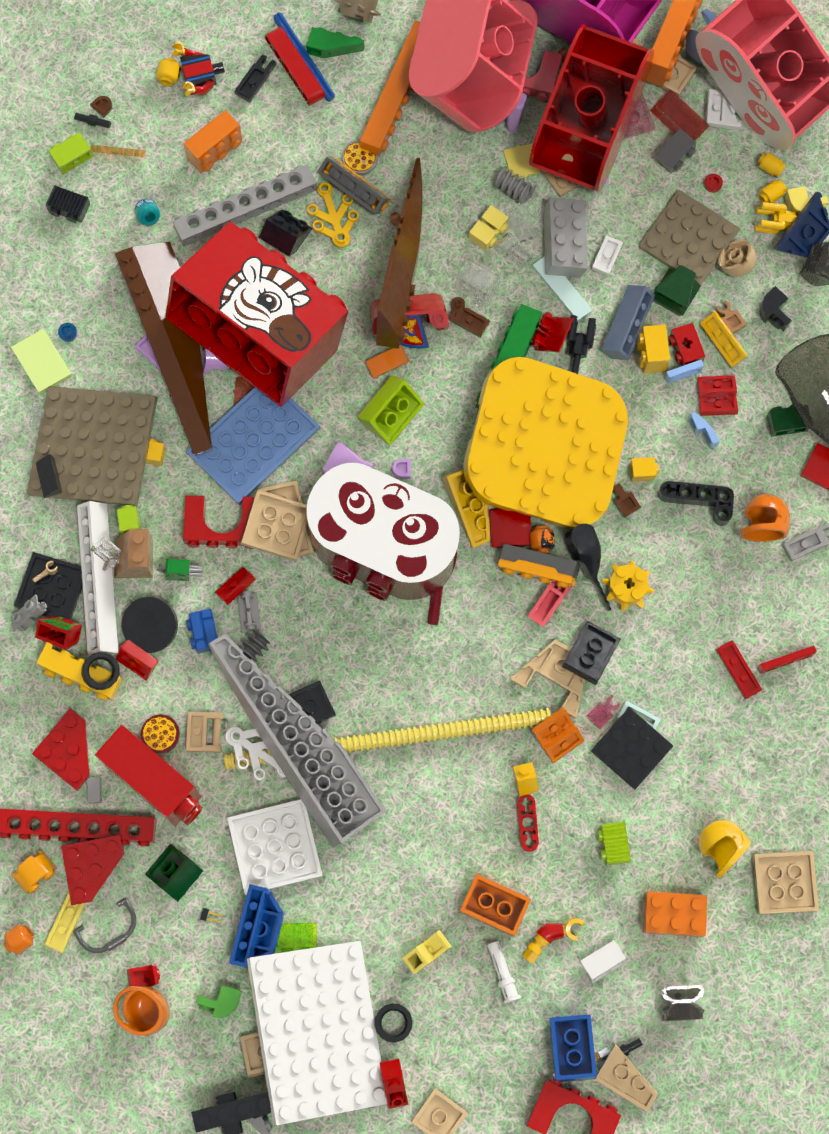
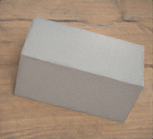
M87 778L88 803H102L101 778Z

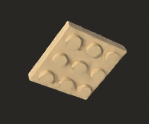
M257 490L241 545L296 562L308 524L307 505Z
M813 851L753 854L758 915L819 911Z

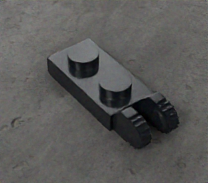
M264 54L252 65L235 89V94L249 103L263 86L277 63L272 60L265 69L262 68L267 59V56Z

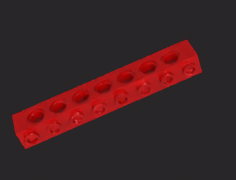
M0 809V838L9 839L11 835H19V839L30 840L31 836L39 837L38 840L50 841L51 837L58 838V841L70 842V839H78V842L115 836L111 835L110 829L114 825H118L120 831L117 835H122L123 845H130V842H138L137 846L149 847L150 843H155L157 820L154 817ZM18 819L21 825L18 829L14 830L12 829V822ZM40 821V828L33 831L31 828L32 823ZM54 822H59L60 829L52 832L51 825ZM74 823H79L80 830L72 833L71 826ZM94 824L100 825V831L97 834H91L90 831ZM137 826L140 828V832L137 836L133 837L130 835V830L132 827Z

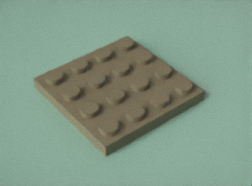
M678 190L638 248L669 268L676 269L678 266L683 265L696 273L695 280L702 285L717 264L721 251L723 249L726 251L729 244L740 231V228L681 190Z

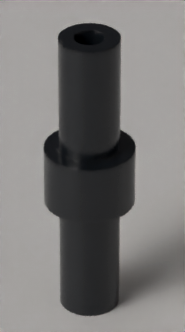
M75 113L74 120L86 122L90 126L111 127V121L100 119L96 115L90 114L88 116L80 113Z
M640 1038L627 1045L622 1044L619 1048L628 1056L631 1051L643 1046Z

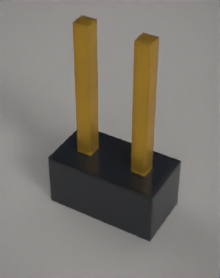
M203 908L200 920L206 921L207 919L221 923V921L207 918L208 913L220 917L223 915L209 912V909Z

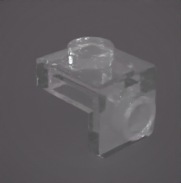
M105 536L93 544L91 551L105 562L102 567L104 571L110 567L114 568L120 561L119 556L122 550Z

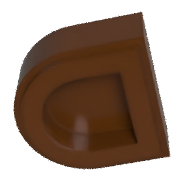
M99 96L90 104V107L103 118L110 113L113 107L111 99L107 96Z

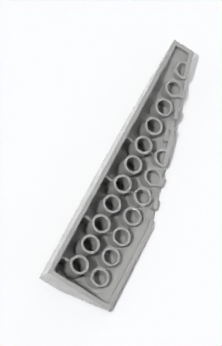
M226 634L208 644L256 731L333 848L386 812L343 746L338 741L335 742L325 729L315 723L316 720L312 716H308L290 695L279 685L277 686L271 681V677L267 673H263L252 659H248L243 654V650Z

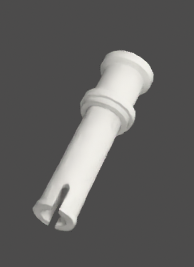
M496 941L488 944L487 947L499 979L498 987L501 988L505 998L504 1004L521 999L514 984L516 981L509 973L500 942Z

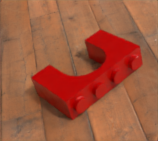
M185 495L184 544H188V547L197 548L199 545H207L209 548H218V545H226L227 548L232 549L244 546L241 545V541L255 497H243L242 518L239 525L233 531L217 533L208 528L205 523V496Z
M551 1078L550 1082L545 1080L526 1124L527 1127L546 1134L556 1111L566 1104H577L582 1106L590 1116L591 1130L589 1134H614L622 1115L617 1113V1108L608 1104L605 1108L598 1104L599 1100L588 1096L587 1099L579 1096L580 1091L572 1087L566 1090L561 1087V1082H555Z

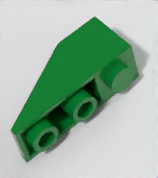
M312 27L306 49L309 55L329 58L364 51L365 45L364 40L359 37H350L340 32L334 33L321 27Z

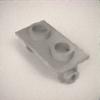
M245 591L242 595H238L242 633L253 632L254 630L261 631L257 593Z
M36 594L26 601L18 612L13 614L11 618L13 632L17 629L19 631H26L35 622V618L38 619L46 612V603L38 602Z

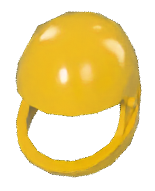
M728 820L711 822L702 829L698 838L702 856H711L716 861L718 870L715 876L719 879L752 844L738 825Z

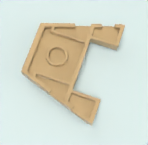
M555 639L534 659L514 674L510 681L525 689L534 673H538L570 692L562 707L569 716L576 719L585 679L562 667L571 648Z

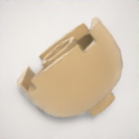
M746 240L731 242L729 248L726 251L723 249L718 258V263L724 272L733 277L747 275L752 271L757 262L756 252Z

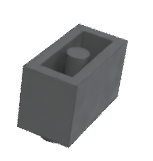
M680 128L655 154V160L669 173L677 172L684 165L683 161L687 157L691 158L696 152V141Z

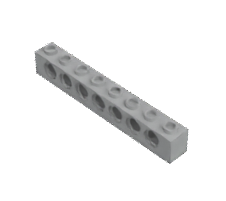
M308 164L305 166L301 165L291 172L279 174L272 180H264L258 186L248 187L239 194H231L225 200L215 201L206 208H198L187 216H179L173 221L174 228L183 247L218 233L230 221L235 225L312 193L317 190V182ZM293 181L300 182L297 185L291 184ZM276 188L283 189L281 192L274 191ZM260 195L266 196L264 199H258ZM244 202L249 203L247 206H241ZM227 209L232 210L231 213H224ZM211 216L215 217L212 221L207 220ZM192 224H198L196 228L190 227Z

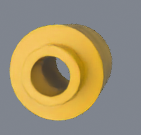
M770 152L767 154L763 153L758 160V163H760L759 168L771 176L779 177L786 167L783 160Z
M774 180L759 190L758 197L761 202L774 203L784 196L787 189L781 180Z

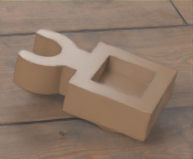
M725 301L723 304L726 310H722L719 306L716 307V312L718 315L723 316L721 319L732 334L746 327L747 323L737 309L733 312L730 310L731 305L728 301Z

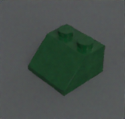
M169 844L145 875L178 902L199 878L203 870L172 844Z

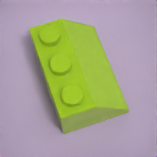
M391 375L357 418L369 431L388 445H391L425 403L405 379Z

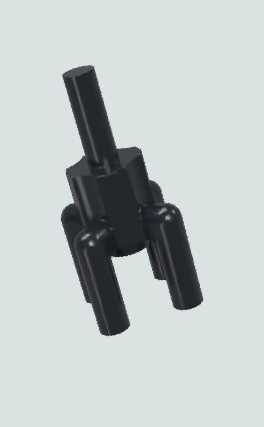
M570 315L573 321L567 333V344L570 346L568 355L573 357L571 372L578 374L580 360L586 358L588 349L593 347L596 319L589 318L586 334L576 333L578 316Z

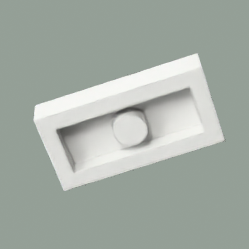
M606 235L591 270L609 276L623 242Z

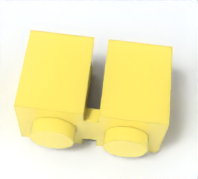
M492 205L482 215V222L478 220L469 232V240L485 251L489 247L493 248L498 241L497 236L500 233L504 234L509 227V217Z

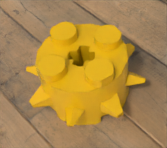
M631 561L629 565L620 567L613 564L611 578L602 579V582L608 585L609 595L607 600H614L616 604L621 605V609L624 612L627 607L633 605L643 608L645 594L654 593V590L648 587L647 577L650 575V571H644L635 566L634 561ZM626 583H630V589L627 588Z

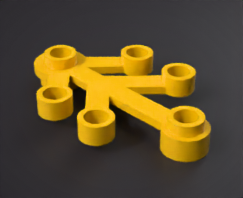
M323 182L318 186V195L324 198L329 214L319 210L315 204H310L307 207V213L311 217L315 216L333 225L334 231L324 227L323 222L320 220L314 221L312 226L314 232L322 233L332 238L335 246L343 248L350 243L349 232L354 223L358 221L359 214L356 210L349 211L348 221L342 228L340 222L348 207L353 204V198L348 194L343 195L342 204L336 213L331 198L332 186L329 183ZM327 187L328 190L323 191L322 188ZM350 198L351 201L346 202L345 199ZM311 208L316 209L315 212H310L309 210ZM355 214L357 217L351 218L350 216ZM321 225V228L317 229L315 226ZM344 236V239L339 240L338 237Z

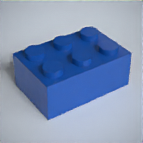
M591 1014L550 1018L555 1082L595 1080L597 1078Z

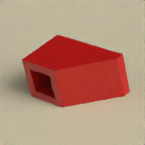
M399 1058L380 1062L388 1109L408 1105Z

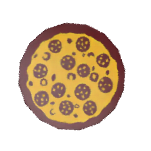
M154 715L147 719L142 726V742L155 753H167L174 749L179 742V726L168 715Z

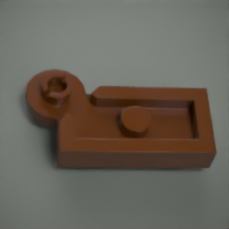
M461 297L453 298L451 301L453 312L449 316V321L481 338L490 324V320L469 308H465V301Z

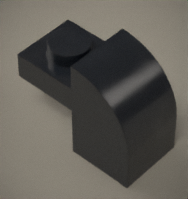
M776 286L765 295L759 312L764 323L771 319L774 327L784 332L792 320L780 309L786 305L789 298Z

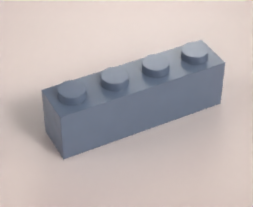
M628 285L602 347V351L611 359L629 360L655 297V294L647 286Z

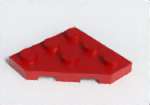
M69 709L34 750L32 755L77 791L86 782L87 778L90 777L86 721Z
M121 834L61 846L71 905L93 901L125 854Z

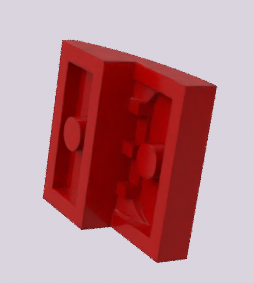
M735 375L697 378L700 416L738 415Z
M490 510L492 548H503L504 544L516 547L530 546L531 516L512 510Z

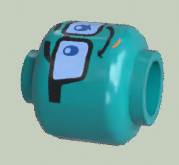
M151 199L140 200L134 208L135 215L142 225L152 226L160 218V210L156 202Z

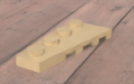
M297 480L260 488L262 491L302 503ZM308 525L298 557L314 554Z

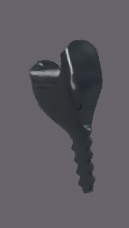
M586 523L578 525L566 532L564 542L572 559L580 564V568L596 588L606 609L610 611V603L597 579L601 561V544L592 525Z

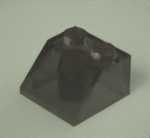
M829 242L815 243L799 274L812 286L829 285Z

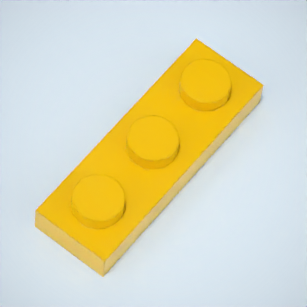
M717 312L711 313L700 322L732 368L748 357Z

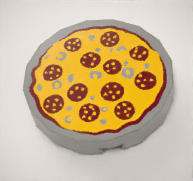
M360 140L348 143L343 149L342 163L357 174L366 175L376 167L378 155L361 149Z

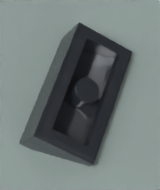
M51 454L36 462L44 498L63 493L55 458Z

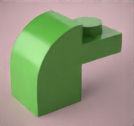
M222 985L217 1001L197 995L195 1003L200 1004L199 1009L209 1012L211 1008H214L212 1017L224 1018L236 1010L243 991Z

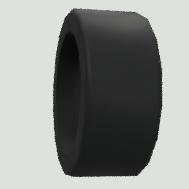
M97 652L85 660L81 675L84 682L90 688L105 690L117 682L120 675V666L112 655L106 652ZM105 660L111 665L112 675L108 681L98 683L90 677L89 668L94 661Z
M391 1003L383 1006L378 1011L374 1025L376 1032L383 1040L396 1043L404 1040L412 1030L413 1020L411 1013L406 1007ZM398 1011L404 1016L406 1021L405 1028L400 1034L389 1035L383 1030L382 1018L387 1012Z

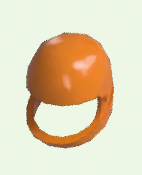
M761 494L755 496L747 504L745 515L751 521V525L740 530L743 539L754 542H770L787 537L790 527V513L787 504L781 498L772 494Z
M130 986L120 991L113 1003V1014L115 1020L127 1032L133 1035L149 1036L158 1033L167 1025L170 1018V1008L167 1000L157 990L151 987ZM129 992L123 1002V1014L127 1022L125 1023L118 1013V1003L121 997Z

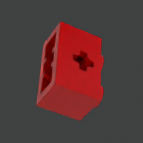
M693 323L671 330L668 340L670 346L675 348L677 364L680 363L681 366L701 359L702 362L704 361L706 356Z

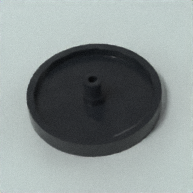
M143 597L135 600L127 607L122 618V632L126 641H131L147 653H155L167 648L175 639L178 631V619L174 609L169 603L157 597Z

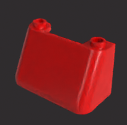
M430 293L410 296L412 307L411 311H407L406 315L426 314L427 323L429 322L433 327L437 328V331L449 328L448 315L441 295ZM380 299L374 300L370 305L373 337H377V310Z

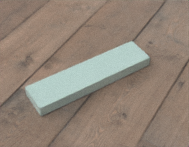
M545 256L532 265V268L571 315L578 316V322L592 313L591 307L565 276L546 275Z

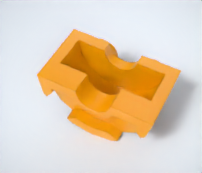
M40 850L34 857L31 855L17 867L18 870L12 873V877L26 894L28 892L32 894L40 887L38 883L41 880L45 879L47 881L55 875L54 871L57 867L43 850Z

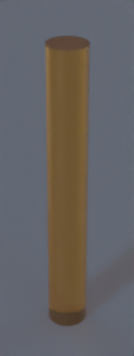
M91 145L92 152L146 157V150Z

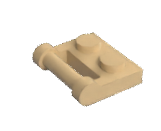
M188 712L186 751L221 753V720H223L224 714L218 712ZM208 719H213L212 745H207Z

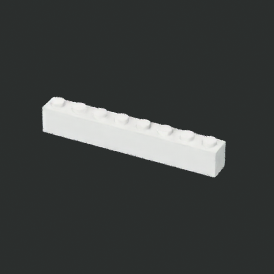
M88 501L77 506L87 652L89 656L97 652H106L114 655L118 653L108 509L107 504Z

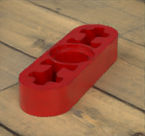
M527 794L520 796L517 802L520 843L524 851L533 852L539 845L535 799ZM524 798H527L528 802H532L528 810L529 812L533 811V815H521V812L525 813V806L521 805ZM531 818L534 822L533 827L526 829L522 825L523 819ZM535 831V835L531 834V840L535 841V844L532 845V848H528V845L524 844L528 837L527 834L523 835V832Z

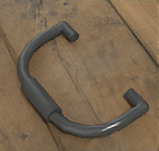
M127 898L120 900L116 904L118 907L123 904L126 905L131 915V926L125 934H121L110 941L105 947L92 948L88 946L79 934V932L85 929L83 925L73 930V934L85 950L91 953H103L108 950L111 951L127 941V938L136 927V914Z

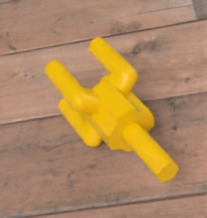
M762 202L761 207H756L755 213L771 215V221L760 220V224H755L754 231L777 234L780 230H787L797 217L796 212L787 211V206L784 204Z

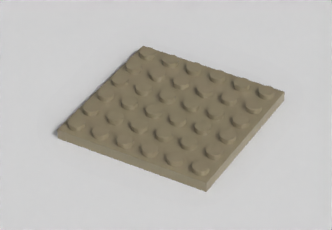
M49 386L27 494L29 496L43 497L36 462L51 454L55 458L63 493L47 498L93 501L137 507L158 398L151 395Z

